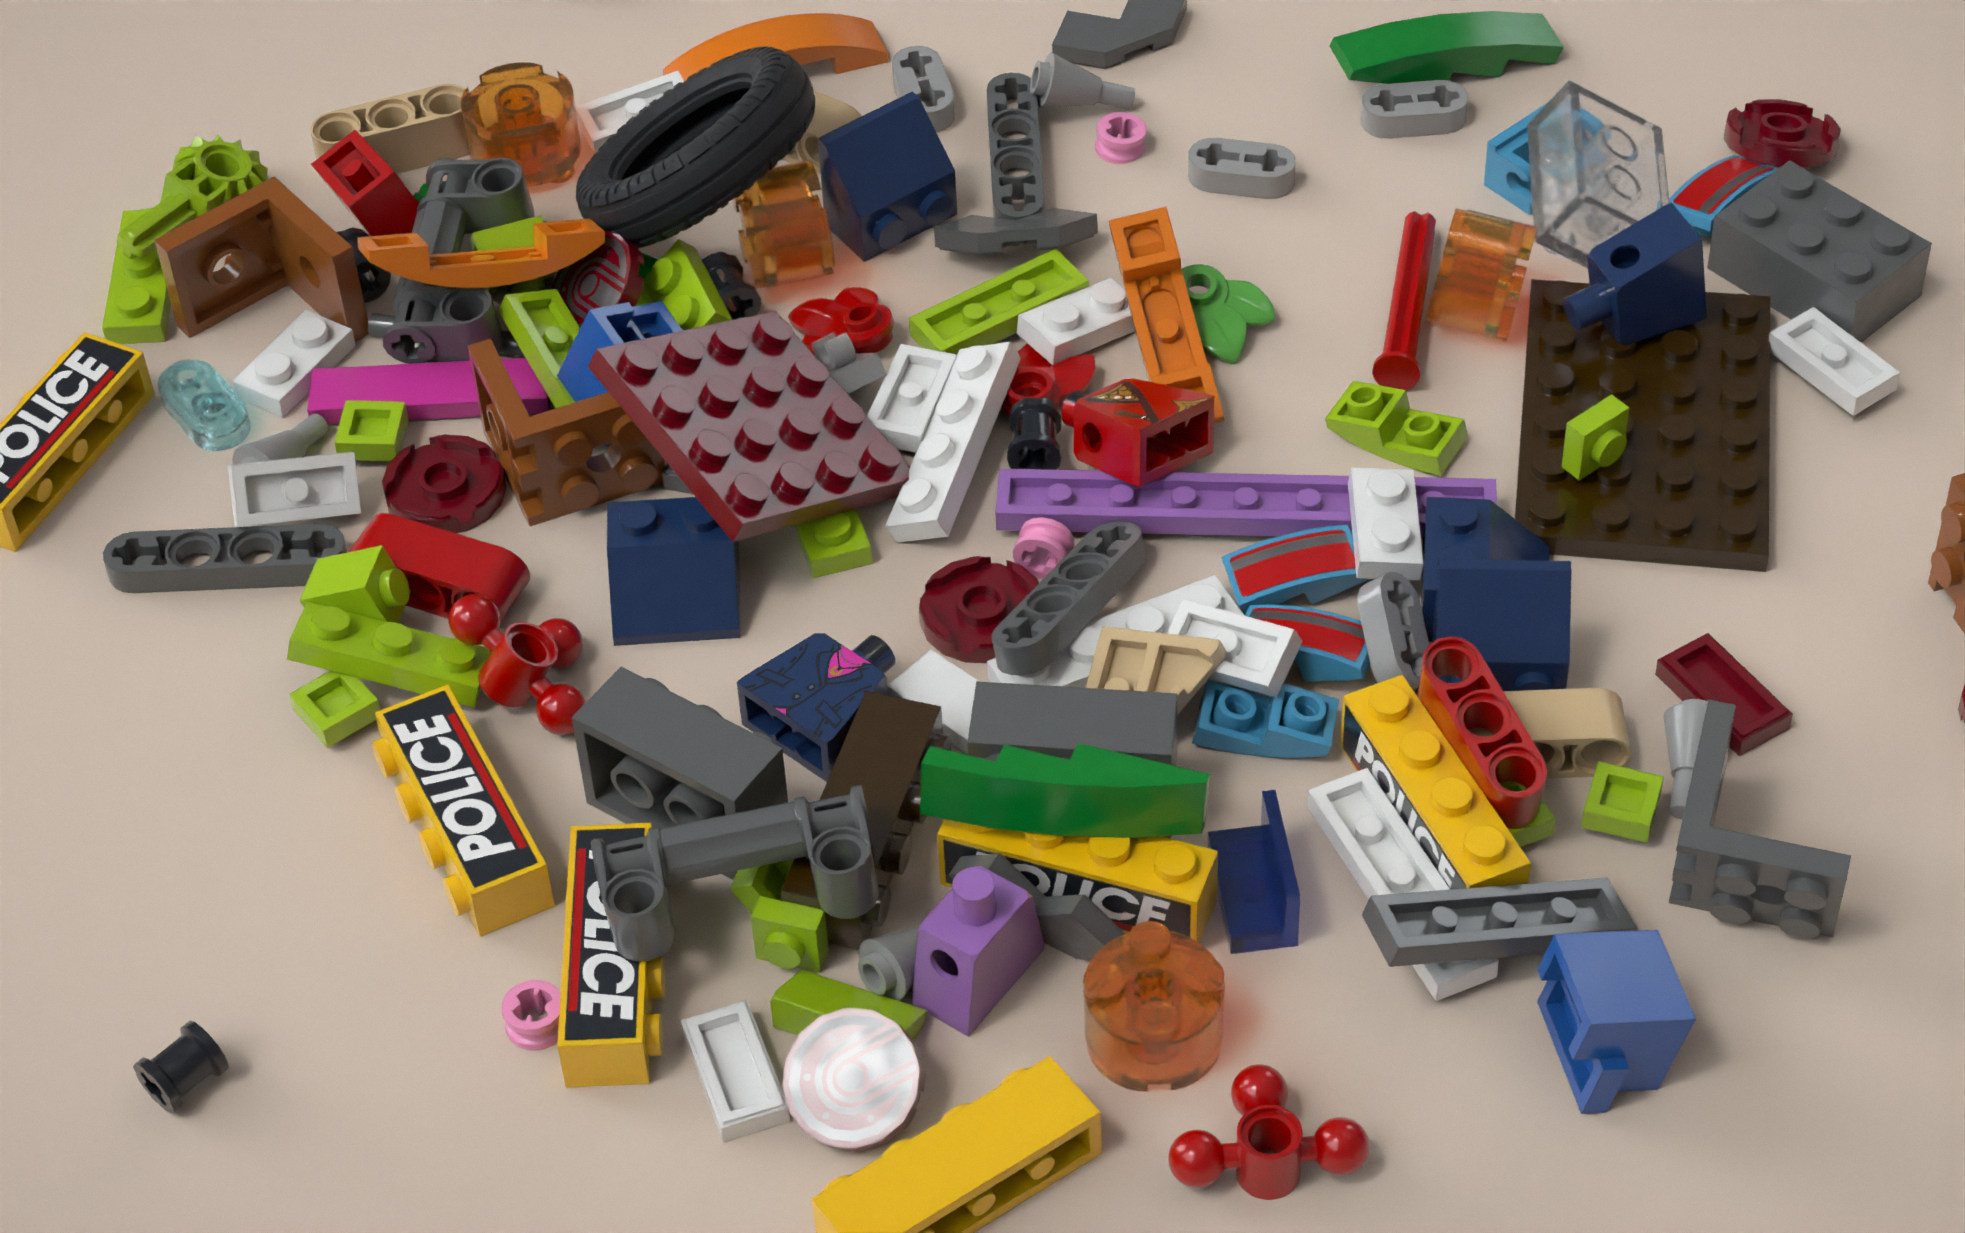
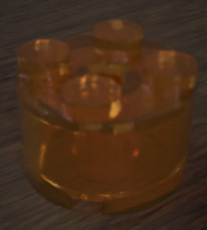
M531 62L504 64L479 76L480 84L470 93L467 87L461 96L460 102L470 160H487L500 157L511 158L522 167L527 187L542 185L548 182L562 183L572 178L575 173L574 164L581 152V140L573 88L567 77L558 71V78L543 73L542 65Z
M811 160L774 167L762 179L754 182V186L744 190L741 196L732 199L736 213L740 212L743 229L738 230L741 253L744 263L749 265L755 289L763 287L767 289L834 274L832 267H835V258L826 208H822L818 195H813L812 191L821 190Z
M1455 208L1426 320L1435 322L1440 326L1507 342L1516 308L1505 306V301L1518 302L1527 267L1516 265L1517 258L1529 260L1537 226L1470 209L1466 211Z
M1153 921L1139 923L1131 929L1130 933L1115 938L1103 946L1091 959L1083 978L1084 1034L1091 1062L1098 1071L1107 1079L1123 1088L1148 1092V1085L1171 1084V1090L1185 1088L1204 1077L1213 1068L1221 1053L1224 1033L1225 973L1222 965L1199 942L1183 934L1169 931L1165 925Z

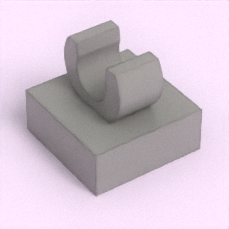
M832 333L812 343L816 358L827 367L831 374L829 378H834L847 394L887 375L878 353H855L854 346L847 333L838 336Z

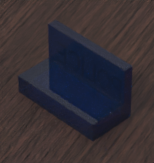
M1276 790L1262 791L1261 825L1208 832V848L1218 851L1217 894L1230 954L1298 946L1300 914L1298 883Z

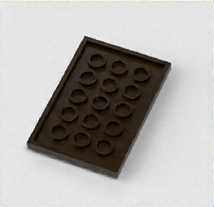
M1531 279L1514 519L1550 546L1549 555L1766 572L1769 557L1770 342L1768 340L1770 334L1771 296L1706 292L1707 318L1629 345H1624L1615 340L1601 321L1577 331L1568 320L1563 306V298L1589 287V283ZM1612 394L1629 407L1626 430L1627 443L1624 452L1611 465L1601 466L1586 477L1578 480L1562 468L1566 424Z

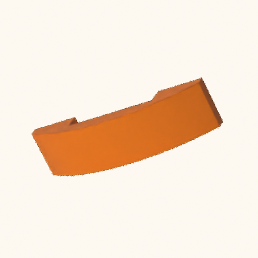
M804 13L764 19L712 37L672 61L663 69V76L679 71L683 80L686 81L692 74L698 73L699 70L705 67H710L711 64L725 57L762 46L780 49L790 55L800 65L829 59L836 74L887 63L888 53L873 22L870 20L843 14Z
M1167 207L1109 220L1120 274L1149 382L1215 396L1214 424L1223 422L1222 406L1210 363H1207L1182 273L1181 258Z
M591 219L533 223L534 246L429 255V245L417 233L358 237V249L370 263L406 279L444 287L484 288L529 281L565 268L589 255L604 244L605 231Z

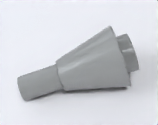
M1052 52L1048 54L1045 62L1037 61L1030 81V93L1037 95L1039 107L1083 106L1101 103L1130 110L1135 98V88L1102 81L1097 75Z
M311 414L292 430H285L238 447L233 453L232 462L233 464L303 457L306 449L328 432V424L319 414Z
M1701 699L1684 700L1680 704L1669 707L1663 715L1671 775L1674 778L1669 813L1678 819H1683L1708 701Z
M920 926L867 939L861 943L858 971L863 983L871 992L899 1001L913 987L917 931Z

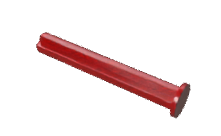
M1413 211L1405 217L1383 353L1376 358L1372 369L1373 378L1380 386L1409 390L1420 379L1421 367L1415 358L1436 219L1429 212L1421 215Z

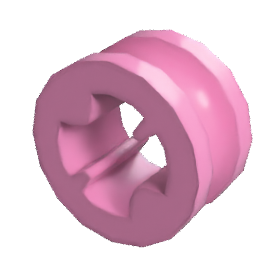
M1127 112L1110 113L1100 118L1096 129L1098 138L1095 143V151L1101 159L1114 164H1126L1137 160L1143 155L1147 127L1141 118Z
M1044 517L1032 518L1023 524L1019 532V539L1013 548V559L1015 563L1022 565L1036 578L1044 579L1074 548V537L1071 531L1058 521Z
M529 980L515 985L506 993L502 1001V1016L505 1021L506 1033L510 1041L517 1047L530 1051L543 1050L558 1042L561 993L557 987L542 980ZM532 1009H537L538 1015H541L543 1010L546 1011V1017L538 1021H532L531 1015H528L524 1021L523 1014Z

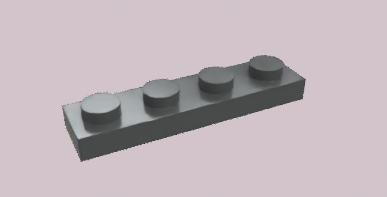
M1608 878L1370 896L1362 913V917L1389 967L1545 954L1554 934L1636 931L1637 929Z

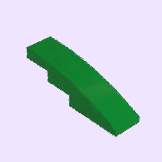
M1503 11L1438 14L1389 22L1333 37L1329 45L1349 80L1382 84L1433 80L1449 81L1453 72L1500 77L1508 60L1555 64L1564 48L1543 14Z
M1077 743L1070 760L1004 744L996 762L930 746L921 763L920 814L987 828L1057 836L1138 838L1202 834L1206 823L1210 774Z

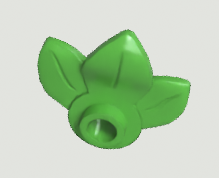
M1194 264L1182 268L1203 349L1226 363L1236 364L1245 344L1246 327L1264 326L1275 321V311L1271 301L1254 284L1247 281L1226 280L1217 269L1211 266ZM1202 286L1209 290L1203 294H1195L1189 288Z

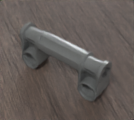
M504 157L487 160H457L450 158L436 160L430 164L426 173V183L429 189L427 196L422 198L418 204L412 233H417L429 245V255L460 252L464 234H473V232L534 217V207L522 167L515 160ZM444 175H448L446 181H442ZM400 276L397 291L392 302L395 312L393 325L387 328L383 336V347L391 357L407 364L470 361L467 346L490 338L497 352H501L504 345V335L492 297L487 289L444 287L425 284ZM415 342H420L418 347H414Z
M862 785L852 786L849 794L808 802L803 796L794 798L793 802L661 829L659 826L648 829L647 836L609 844H605L602 838L591 840L596 877L617 952L624 958L636 962L649 961L660 957L670 949L675 940V926L669 895L671 884L806 857V859L810 860L818 902L822 910L830 916L840 919L859 917L871 910L879 899V884L871 849L874 843Z

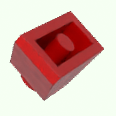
M353 130L311 163V166L369 236L412 233L419 203L394 170L356 130Z

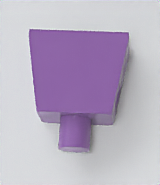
M983 866L966 868L957 873L953 879V888L922 921L917 931L912 995L913 1006L927 1010V1014L968 1037L1044 951V940L1033 897L1027 890Z

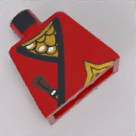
M1131 378L1123 379L1091 394L1074 391L1067 396L1062 406L1061 417L1063 423L1074 428L1073 453L1077 460L1137 487L1151 483L1213 453L1215 398L1213 395Z

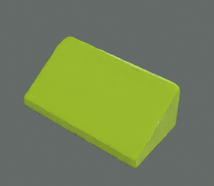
M803 969L778 988L770 1000L773 1027L795 1035H799L801 1031L821 1015L843 1008L874 1010L901 1025L911 1039L915 1041L928 1017L927 1010L886 996L876 995L873 992Z

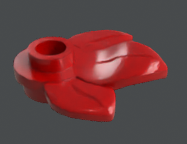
M845 288L836 296L835 300L826 298L808 300L794 308L788 315L790 324L805 334L802 342L814 356L812 343L832 333L835 336L847 333L852 341L855 353H877L887 347L893 338L894 318L890 309L880 305L878 295L867 288Z
M1027 343L1017 352L1021 359L1001 409L1010 417L1011 407L1024 398L1043 397L1055 402L1059 406L1060 401L1065 400L1070 393L1074 391L1083 393L1090 386L1095 376L1094 356L1092 354L1077 355L1052 365Z

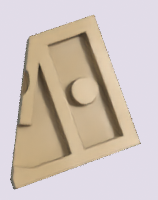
M1102 626L1085 688L1177 693L1178 715L1223 662L1226 649L1219 639Z

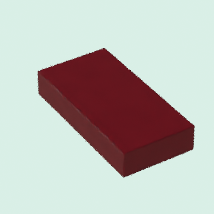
M1709 633L1657 660L1655 675L1682 701L1687 699L1708 701L1709 699L1736 705L1729 747L1738 756L1790 729L1793 713Z

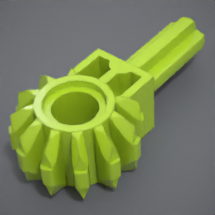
M218 134L211 142L195 137L190 146L180 147L179 153L174 159L173 169L165 176L160 203L119 232L117 242L123 247V254L130 259H134L137 256H146L156 248L155 239L269 180L267 176L268 168L261 164L259 152L254 150L245 151L242 148L241 139L234 143L223 141Z

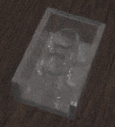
M1570 80L1527 124L1535 243L1541 245L1549 253L1561 255L1588 269L1587 255L1592 248L1670 203L1662 128Z

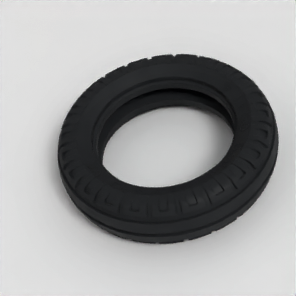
M762 46L740 51L711 64L708 68L705 67L699 70L698 73L692 74L683 83L679 82L672 90L669 89L664 92V95L659 99H654L650 102L648 107L645 106L639 111L637 116L630 118L626 124L622 125L617 130V133L612 135L598 149V152L592 156L582 170L576 185V201L578 202V208L583 219H591L604 231L619 234L633 242L637 248H643L664 241L679 234L680 231L691 228L693 224L696 225L702 222L708 215L711 216L718 212L719 208L727 206L728 202L735 197L741 196L744 190L754 186V182L767 175L768 171H771L777 165V162L782 160L794 148L796 142L807 131L814 117L816 104L814 90L808 75L795 59L774 47Z

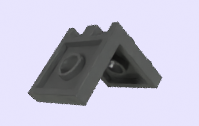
M1708 699L1677 842V855L1673 869V884L1669 903L1709 911L1715 918L1728 923L1741 924L1752 920L1779 926L1783 932L1799 938H1814L1818 935L1833 938L1851 855L1714 827L1727 765L1736 705Z

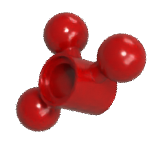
M470 594L458 599L449 613L448 621L452 634L460 642L467 645L476 646L483 644L490 652L489 657L478 673V681L484 693L493 701L507 707L524 706L533 696L537 700L536 714L538 721L545 730L555 735L574 733L572 717L587 702L586 698L574 686L568 684L553 685L546 677V674L550 668L560 669L570 666L580 656L583 648V639L576 625L563 618H551L539 626L529 622H515L509 625L503 633L499 629L500 614L498 608L489 598L479 594Z
M1256 1064L1240 1071L1231 1087L1232 1102L1236 1110L1242 1115L1237 1126V1142L1222 1144L1215 1135L1208 1131L1199 1129L1189 1130L1179 1135L1172 1143L1168 1154V1163L1174 1177L1182 1184L1193 1188L1206 1187L1214 1183L1221 1176L1224 1169L1236 1168L1237 1181L1245 1192L1259 1199L1275 1200L1287 1196L1297 1187L1301 1174V1162L1316 1161L1322 1169L1331 1174L1348 1175L1360 1169L1366 1162L1370 1143L1364 1128L1356 1121L1346 1117L1331 1118L1318 1127L1314 1136L1302 1137L1303 1131L1299 1119L1291 1111L1284 1108L1288 1099V1087L1285 1079L1276 1069L1268 1065ZM1261 1151H1274V1152H1277V1153H1276V1154H1265V1153H1261Z

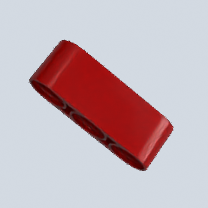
M388 513L376 514L348 551L352 552L383 545L396 568L404 573L408 581L411 593L406 606L449 619L452 606L458 599L470 594H479L489 598L496 605L500 614L501 624L530 581V572L527 565L510 550Z
M1449 636L1437 639L1427 647L1423 654L1417 697L1508 829L1525 827L1534 821L1540 811L1547 776L1545 761L1478 649L1472 643L1458 637ZM1443 675L1455 676L1461 679L1462 682L1446 683L1438 677ZM1484 728L1494 735L1489 737L1476 736L1469 729ZM1507 781L1517 782L1523 785L1526 790L1519 792L1510 791L1502 787L1500 783Z

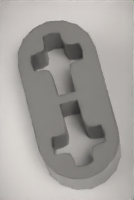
M910 46L897 52L892 59L893 86L897 99L913 91L920 98L936 133L946 130L955 120L954 97L941 57L933 49L924 46ZM915 73H920L922 77L916 78ZM930 101L932 107H927L924 102Z
M1448 80L1374 86L1368 89L1362 96L1361 125L1370 135L1389 139L1453 133L1461 129L1466 123L1468 93L1458 83Z
M1206 138L1193 144L1188 151V178L1191 184L1201 191L1276 199L1287 195L1295 185V156L1291 150L1281 145L1225 138Z
M1387 572L1364 584L1359 589L1357 595L1358 610L1370 666L1378 683L1403 675L1413 691L1419 688L1423 654L1429 646L1422 609L1417 592L1410 581L1397 572Z

